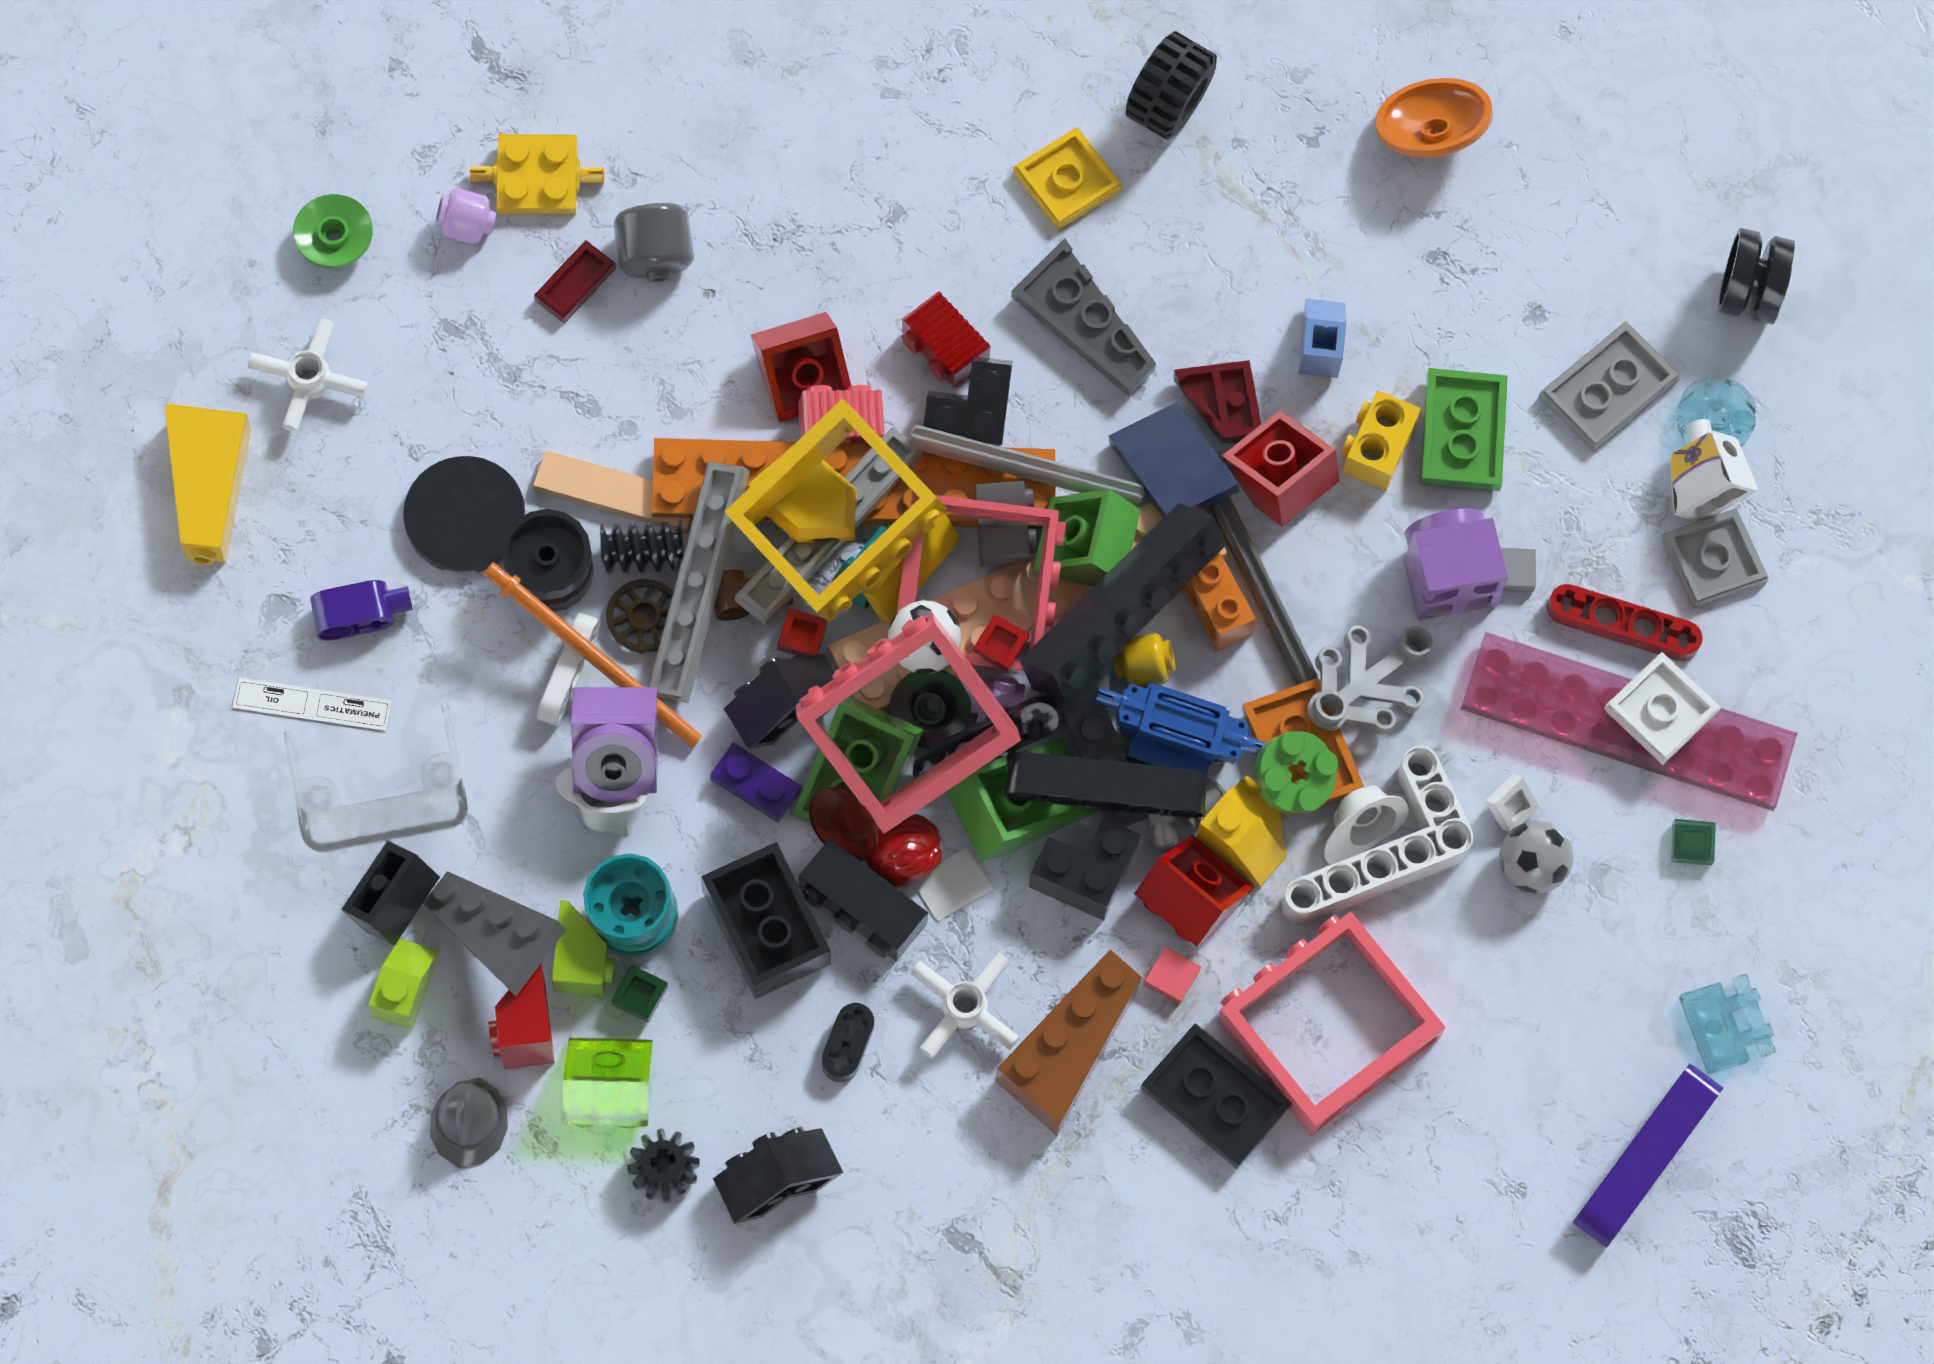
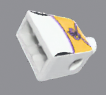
M1706 419L1692 421L1686 426L1690 443L1672 452L1670 456L1675 516L1700 521L1720 513L1758 491L1757 484L1740 443L1735 437L1712 431L1710 421Z

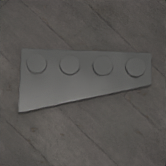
M1064 238L1012 290L1011 297L1129 397L1155 371L1156 363L1128 324H1124L1115 312V306L1107 295L1104 296L1092 280L1093 276L1084 264H1080L1072 253V247Z

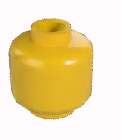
M1157 633L1134 636L1120 650V654H1116L1113 657L1118 679L1125 678L1128 685L1134 684L1145 688L1149 681L1163 685L1169 680L1170 673L1176 670L1170 641H1163V638Z

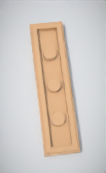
M545 450L533 484L534 491L644 523L652 522V525L661 527L663 521H668L672 531H676L678 522L682 521V531L686 535L692 522L691 518L652 517L653 480Z

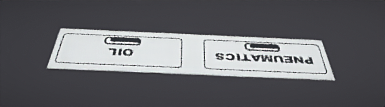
M239 677L232 708L386 731L392 700Z

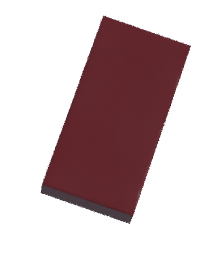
M585 240L534 294V300L565 324L616 270V263Z

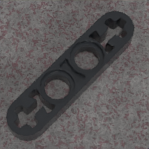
M1038 695L1006 709L1005 712L1018 728L1021 741L993 760L1002 758L1010 752H1015L1052 734L1059 722L1060 710L1058 704L1048 696ZM1035 709H1039L1041 713H1050L1048 714L1047 723L1043 724L1040 719L1031 721L1027 724L1026 731L1028 733H1024L1022 724L1033 718ZM987 718L922 749L914 759L912 771L914 779L925 773L923 771L925 761L929 760L932 765L938 764L945 759V751H948V755H951L956 751L960 743L970 742L994 725L992 721Z

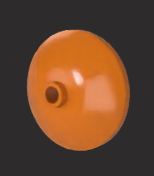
M1455 78L1428 79L1405 86L1389 96L1377 111L1375 119L1378 137L1384 145L1402 155L1413 158L1444 157L1462 151L1475 143L1489 128L1493 119V108L1489 95L1474 83Z

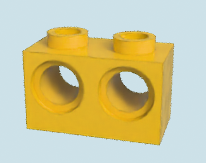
M1377 390L1372 403L1364 400L1355 421L1361 427L1357 436L1348 435L1340 456L1346 458L1343 473L1387 491L1417 424L1422 408ZM1382 417L1389 418L1395 425L1385 427L1379 424L1377 419ZM1373 451L1380 459L1375 461L1368 460L1362 455V452Z

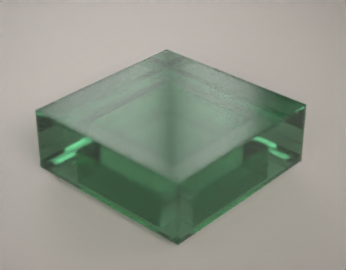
M1674 819L1672 823L1671 862L1712 866L1715 862L1716 822Z

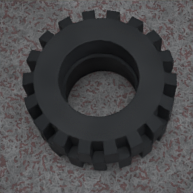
M1177 31L1172 32L1158 44L1140 71L1129 93L1125 115L1165 140L1170 139L1184 127L1202 100L1214 76L1217 55Z

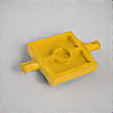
M498 134V155L494 161V167L470 166V183L494 182L497 192V214H576L577 194L581 183L604 184L605 169L604 167H581L577 156V135Z

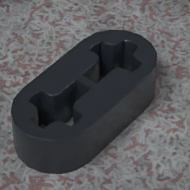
M850 1003L840 1010L824 1048L822 1069L827 1078L834 1082H846L856 1075L872 1037L875 1020L872 1011L864 1004ZM856 1014L861 1015L862 1024L866 1028L858 1027L854 1038H848L849 1023L845 1019L853 1020ZM843 1046L849 1048L847 1061L852 1065L850 1067L844 1065L841 1071H837L834 1069V1062L830 1057L838 1058Z

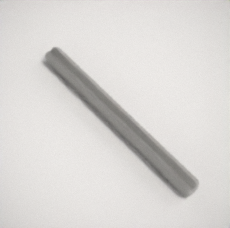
M916 425L911 433L910 447L920 451L1078 493L1111 489L1136 507H1139L1143 499L1144 487L1138 483Z

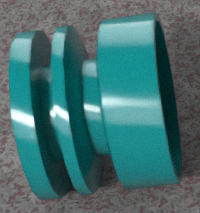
M629 853L612 856L598 864L589 875L583 892L584 907L595 932L607 944V948L615 954L632 958L650 955L665 946L675 933L679 913L677 900L670 882L659 865L648 857ZM633 906L636 910L640 909L641 913L635 917L632 913L628 914L626 910Z

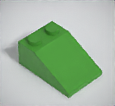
M849 696L839 703L827 733L879 803H881L896 792L924 730ZM820 749L793 814L868 848L869 842L878 826Z
M1062 738L1021 751L1071 757ZM1007 756L990 761L946 791L981 862L1018 850L1099 810L1096 808L1022 801L1005 797L1004 786Z

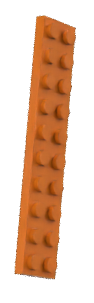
M654 438L652 517H680L693 520L708 461L745 467L750 471L747 481L748 485L796 442ZM840 443L823 461L845 478L872 447L869 444ZM1006 448L1055 461V449ZM924 451L921 459L911 468L917 477L935 495L975 500V484L1024 481L1025 489L1033 490L1034 507L1048 509L1050 498L1056 497V486ZM901 479L861 524L892 525L911 507L912 492L914 491ZM947 515L954 527H977L976 518ZM764 516L759 522L773 521L770 520L767 516ZM1028 525V529H1043V526Z

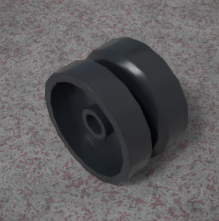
M1739 228L1727 260L1719 294L1718 312L1739 316L1744 312L1752 294L1750 305L1752 320L1774 324L1789 286L1795 240L1774 236L1768 241L1763 256L1760 258L1762 250L1760 232Z
M551 509L537 510L517 519L505 533L501 554L506 573L511 577L514 575L518 576L521 579L519 583L553 612L566 610L583 598L591 586L594 568L589 536L578 520L562 511Z

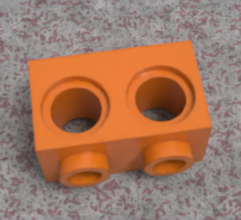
M1219 552L1182 589L1215 652L1252 636L1256 621L1250 606Z

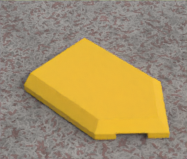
M822 461L766 516L797 543L815 542V539L838 538V541L855 540L857 489L825 461ZM773 462L768 468H766L761 474H759L754 480H752L747 485L745 491L751 485H753L775 462Z

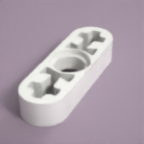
M579 613L572 627L594 645L600 627V620ZM566 643L545 690L537 714L538 720L554 726H559L574 693V687L577 686L587 662Z

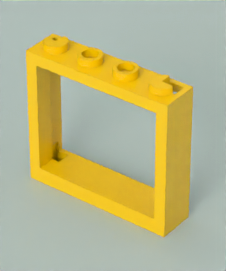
M842 398L724 512L820 616L830 622L843 609L847 612L852 606V600L863 589L873 587L881 579L882 571L889 564L907 555L912 548L914 540L923 532H928L936 526L933 522L948 508ZM856 430L915 492L919 499L818 595L755 525L843 440Z

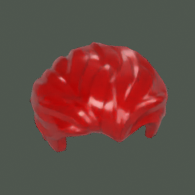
M913 814L885 834H883L880 828L877 829L867 848V866L896 888L907 887L913 883L923 881L937 868L942 860V851L939 848L941 837L938 828L924 816Z

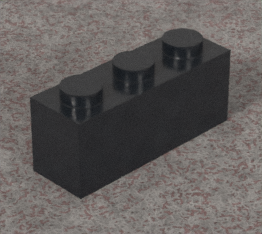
M830 838L799 874V888L802 890L801 892L805 900L816 908L824 906L834 914L833 920L842 929L849 933H852L854 930L867 939L866 945L882 958L888 955L897 962L927 925L928 912Z

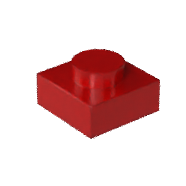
M789 608L777 643V650L792 655L804 653L806 656L819 654L828 621L822 617Z
M994 614L973 647V652L1009 672L1030 639V634Z

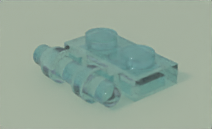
M1747 974L1731 979L1737 993L1735 995L1726 997L1721 982L1684 992L1679 997L1708 1075L1746 1064L1750 1058L1745 1046L1756 1043L1760 1057H1766L1776 1052L1771 1038L1774 1036L1770 1022L1765 1023L1758 1004L1761 1001L1757 988H1752ZM1739 1009H1743L1749 1025V1029L1741 1032L1732 1013Z

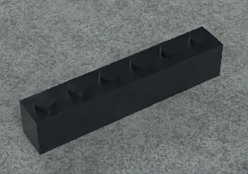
M1178 503L1019 660L1031 688L1067 704L1226 546L1215 517Z

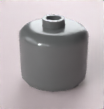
M650 203L627 208L615 217L614 231L619 266L626 275L636 278H647L648 282H663L671 279L672 274L684 271L692 264L694 251L689 215L683 206L675 203Z

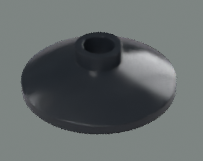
M944 670L930 674L908 673L897 683L890 698V715L924 730L917 745L920 748H926L966 729L969 723L971 705L968 693L955 676ZM928 699L938 701L940 705L938 712H932L927 708Z

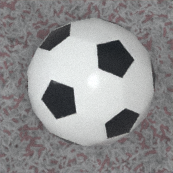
M921 600L903 607L891 620L888 630V640L890 641L903 632L901 628L910 619L914 621L921 615L925 617L930 612H933L959 649L962 642L961 628L957 618L947 607L933 601ZM932 640L899 662L902 667L921 674L934 673L950 665Z

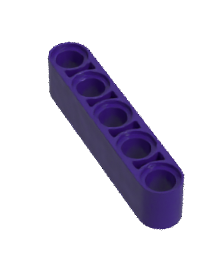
M1689 1063L1572 1223L1607 1248L1724 1087Z

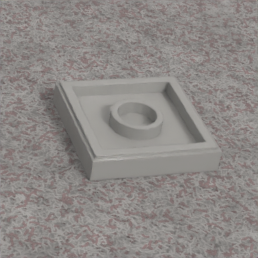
M1737 508L1663 533L1661 537L1693 609L1763 585L1769 579Z

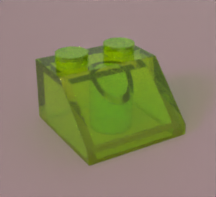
M569 1037L563 1075V1124H572L582 1128H589L595 1125L618 1126L624 1129H632L638 1126L648 1127L651 1102L653 1040Z

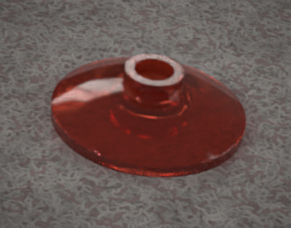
M838 787L822 788L812 796L809 803V818L813 830L823 844L830 838L860 861L867 859L874 853L878 845L876 823L869 810L859 802L856 796Z

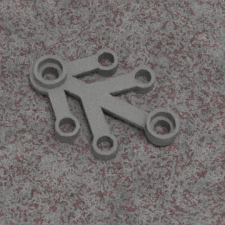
M1361 625L1350 627L1343 638L1344 646L1349 650L1348 685L1339 692H1337V669L1342 663V655L1335 647L1326 646L1322 648L1315 658V666L1321 672L1320 692L1311 698L1307 707L1308 716L1313 724L1323 730L1330 731L1336 730L1344 722L1367 725L1378 735L1389 733L1396 723L1394 712L1387 707L1370 710L1351 706L1350 704L1358 698L1394 703L1405 713H1415L1425 699L1424 693L1420 688L1413 685L1402 688L1378 683L1407 661L1419 662L1423 660L1433 645L1430 633L1420 626L1406 628L1397 641V648L1366 671V647L1371 640L1370 632ZM1351 635H1358L1363 643L1355 642ZM1407 644H1413L1417 651L1410 649ZM1323 656L1331 657L1334 661V664H1327L1324 661ZM1405 695L1414 697L1416 704L1409 703ZM1321 708L1329 709L1332 712V716L1325 714ZM1377 717L1385 718L1388 725H1381L1377 721Z

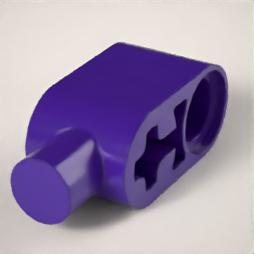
M369 580L316 592L310 597L317 637L326 641L384 630L394 624L393 614L413 610L408 586L388 590L386 582L382 580Z

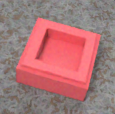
M1165 946L1146 977L1144 985L1180 1005L1199 974L1201 966Z

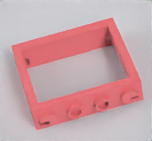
M912 492L911 506L919 499L915 492ZM935 495L948 508L943 514L1045 527L1030 650L1044 636L1045 626L1053 627L1056 603L1048 602L1050 586L1058 587L1061 562H1053L1055 546H1063L1066 522L1058 521L1059 510ZM925 532L912 542L911 550L904 556L897 612L908 604L916 602ZM963 653L974 669L1026 675L1019 660H1016L1010 671L1007 672L979 655Z
M930 612L925 617L921 615L914 621L911 619L907 621L901 628L903 632L890 641L884 638L876 642L868 649L867 657L857 664L849 662L840 667L833 674L832 677L834 679L822 688L817 685L808 689V694L799 699L800 703L796 705L797 719L883 834L1021 741L1016 725L933 612ZM932 640L994 725L879 803L817 718Z
M1351 911L1341 919L1334 915L1325 921L1317 930L1320 934L1309 943L1302 939L1294 944L1285 953L1287 959L1277 967L1270 963L1262 968L1253 977L1255 983L1246 990L1242 991L1238 987L1221 1000L1220 1003L1223 1007L1220 1009L1217 1018L1269 1085L1292 1103L1290 1111L1311 1136L1439 1040L1446 1028ZM1346 935L1420 1026L1318 1104L1314 1105L1241 1015V1012Z

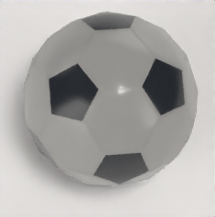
M1539 820L1525 822L1514 827L1503 839L1499 852L1501 870L1508 882L1520 891L1533 894L1549 892L1559 887L1569 876L1574 859L1572 845L1565 833L1552 823Z

